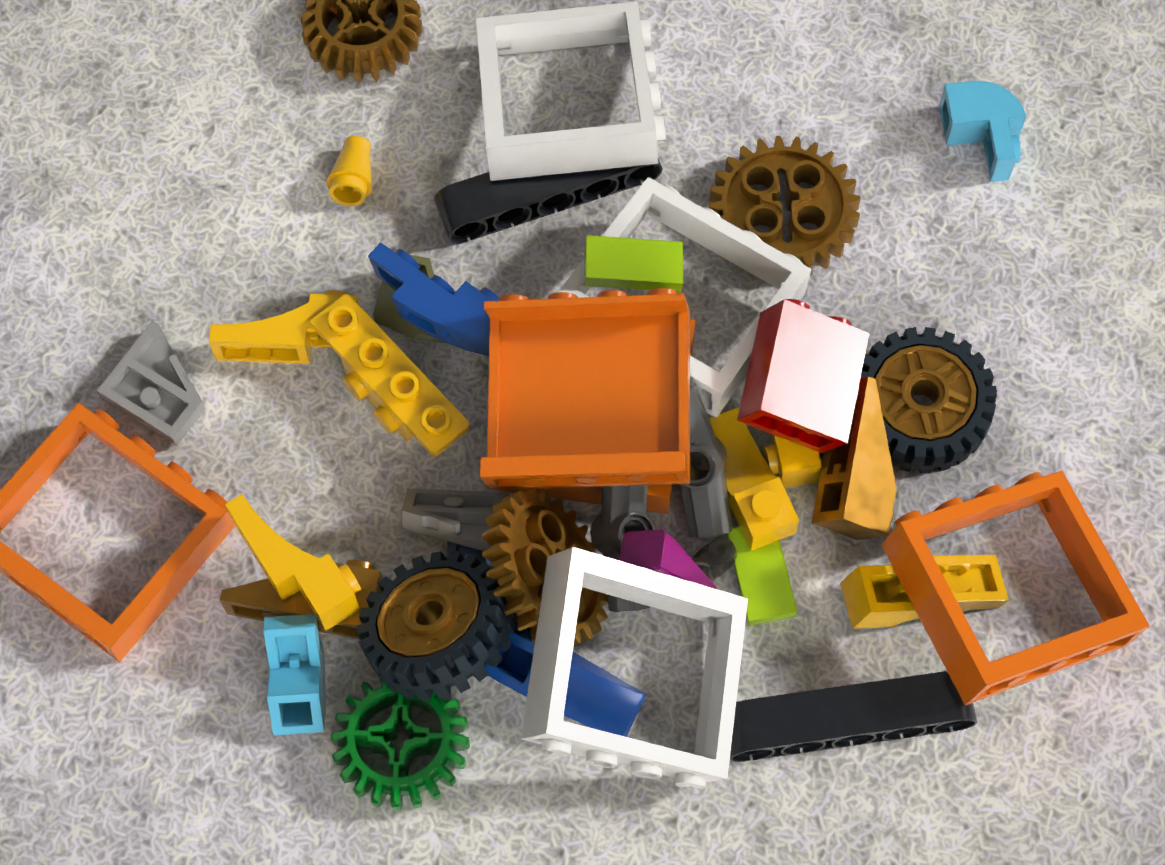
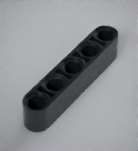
M658 159V164L490 181V173L487 172L442 188L435 195L434 202L448 239L454 244H462L468 242L467 237H470V240H474L511 228V223L517 226L554 214V209L560 212L599 199V194L603 198L642 185L641 181L643 180L644 182L648 177L655 180L662 173L663 168Z
M947 671L748 699L736 702L730 759L735 762L750 761L751 755L753 760L800 754V748L803 749V753L848 747L851 746L850 741H853V746L901 739L900 734H903V739L951 732L950 727H953V731H959L975 726L977 718L974 704H964Z

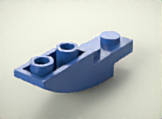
M380 242L368 255L376 277L396 290L391 297L399 316L419 330L445 343L466 351L489 356L490 318L484 310V301H499V297L486 287L479 291L467 281L455 292L441 277L433 275L432 278H429L418 270L420 268L419 264L402 249H397L394 252Z
M515 624L514 633L508 634L511 640L508 651L498 650L502 657L501 662L496 668L489 664H486L484 667L489 677L527 697L535 643L532 642L528 630L519 631L517 624ZM572 651L564 716L590 728L627 737L647 694Z

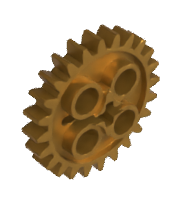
M776 136L774 147L770 148L767 147L761 138L757 139L755 153L742 146L740 147L739 154L740 161L728 156L725 164L726 171L717 170L715 176L716 186L710 188L709 201L713 203L709 204V208L718 213L722 219L741 230L755 233L763 242L782 253L797 257L805 266L811 268L810 276L812 274L813 262L827 269L829 267L830 254L841 258L843 256L844 243H852L855 232L853 228L858 226L860 213L857 210L859 209L861 198L859 195L853 194L855 192L856 180L844 179L848 167L846 164L832 167L834 152L830 151L822 157L818 156L817 142H814L807 150L801 149L800 137H795L791 147L784 146L781 136ZM779 172L785 174L786 180L785 196L786 208L790 211L788 222L790 242L783 240L782 204L778 201L780 181L777 173ZM808 182L814 187L809 189L801 188L797 183ZM759 184L767 187L768 189L764 191H756L750 188V186ZM813 223L819 228L807 230L801 227L800 224ZM765 225L770 227L772 231L766 233L758 232L753 227Z
M530 488L524 492L520 490L502 499V502L492 507L494 514L485 519L491 529L482 533L483 539L491 548L483 551L482 556L493 562V568L488 570L486 575L498 581L499 587L494 591L495 597L505 596L508 602L504 613L507 616L515 612L518 615L517 629L522 631L530 627L531 640L535 643L547 557L572 547L591 553L596 548L585 537L588 526L586 524L580 527L576 525V511L574 509L565 513L563 500L560 497L551 501L548 491L545 490L537 494L535 488ZM581 587L573 647L593 639L592 635L601 632L602 628L599 622L608 618V615L602 608L608 604L606 594Z

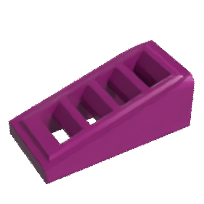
M664 530L630 531L623 535L619 561L717 589L678 542Z

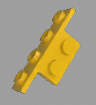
M349 294L342 295L310 320L311 326L341 357L346 374L342 381L346 388L358 401L363 400L365 397L376 408L373 411L374 417L386 432L392 434L397 431L406 441L414 436L435 458L469 431V421Z

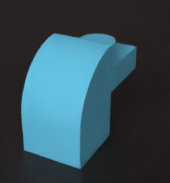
M968 81L945 84L939 108L946 144L957 145L983 142L990 181L1009 180L1014 163H1019L1021 157L1019 136L1026 114L1020 101L1007 89L991 82Z
M316 614L264 617L263 633L270 669L267 701L273 735L324 732L326 715L325 659L323 641L319 640Z

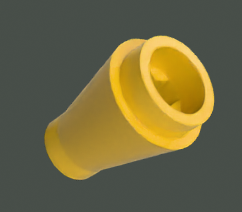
M349 136L344 140L343 148L326 180L330 197L341 205H360L372 192L371 143L364 137Z

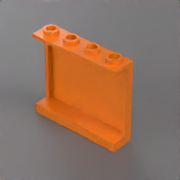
M656 288L649 290L647 295L627 296L622 291L606 290L599 292L597 297L578 298L573 293L557 292L548 295V299L529 300L523 295L508 294L500 296L499 301H484V310L490 318L487 457H480V478L489 489L690 484V309L684 293L677 294L673 289Z

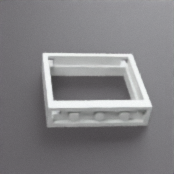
M638 1L476 18L485 141L490 181L658 164L657 140H666L663 115L654 116V111L661 110L658 82H649V79L656 78L655 57L653 50L645 51V47L651 46L649 19L640 20ZM629 42L640 122L505 136L499 55Z
M649 177L602 235L606 237L629 238L646 215H649L778 288V292L765 310L784 299L801 300L805 295L811 273V268L805 266L794 255L782 253L763 242L755 233L741 230L722 219L714 210L706 207L702 208L681 196L673 187L662 185ZM584 259L558 292L573 293L578 298L589 297L585 295L591 286H584ZM759 318L720 372L690 356V385H697L706 412L717 418L747 376Z
M574 547L548 556L521 739L542 744L541 749L547 750L548 755L570 756L571 752L586 755L585 762L589 765L614 768L617 767L618 763L630 766L631 774L637 777L659 779L662 778V775L676 778L675 785L678 787L692 786L706 789V782L727 779L748 598ZM581 587L710 624L694 754L563 721Z

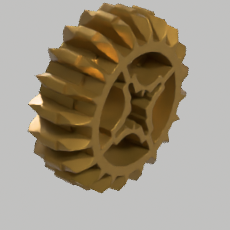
M306 0V12H303L301 17L304 45H307L313 61L320 62L321 68L326 74L335 70L337 77L341 81L350 72L353 73L354 80L358 84L362 81L363 74L371 73V77L378 82L380 70L385 69L390 74L395 75L397 70L396 62L408 65L410 60L409 52H417L419 46L418 37H421L423 32L422 20H420L422 16L421 8L415 0ZM389 12L397 18L391 31L385 28L384 24L386 22L385 16ZM336 18L339 20L338 32L332 37L327 32V29L332 19Z

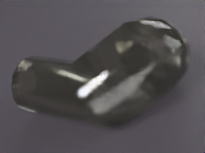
M717 537L701 548L693 556L692 560L714 583L716 579L734 564L737 550L730 539Z

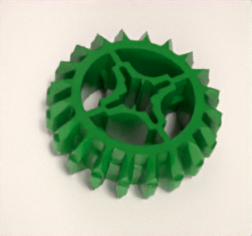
M380 678L379 681L382 688L375 691L371 684L363 682L361 689L365 698L361 701L355 696L349 695L345 700L353 713L342 712L336 714V723L345 730L331 733L332 743L342 747L332 754L336 765H346L340 772L342 781L344 783L356 781L353 792L358 798L365 796L372 790L371 803L375 807H380L386 796L390 795L391 806L394 811L401 810L403 796H410L411 803L415 809L422 807L419 793L425 790L428 791L433 800H438L441 794L436 782L440 780L447 786H454L456 778L448 769V766L455 769H464L466 759L457 751H464L470 748L469 737L459 734L468 728L466 717L455 716L461 708L459 701L456 698L444 701L445 698L440 699L435 691H433L431 701H420L416 694L412 699L402 697L398 691L396 693L391 691ZM411 705L422 708L435 717L442 728V733H430L429 727H420L412 723ZM392 706L391 716L385 723L369 726L368 731H363L367 723L377 713ZM403 721L409 740L404 741L398 759L392 741L397 740ZM359 748H371L372 753L387 756L391 769L390 777L370 769L361 759ZM433 750H438L435 758L428 766L408 776L410 764L415 758L421 755H432Z

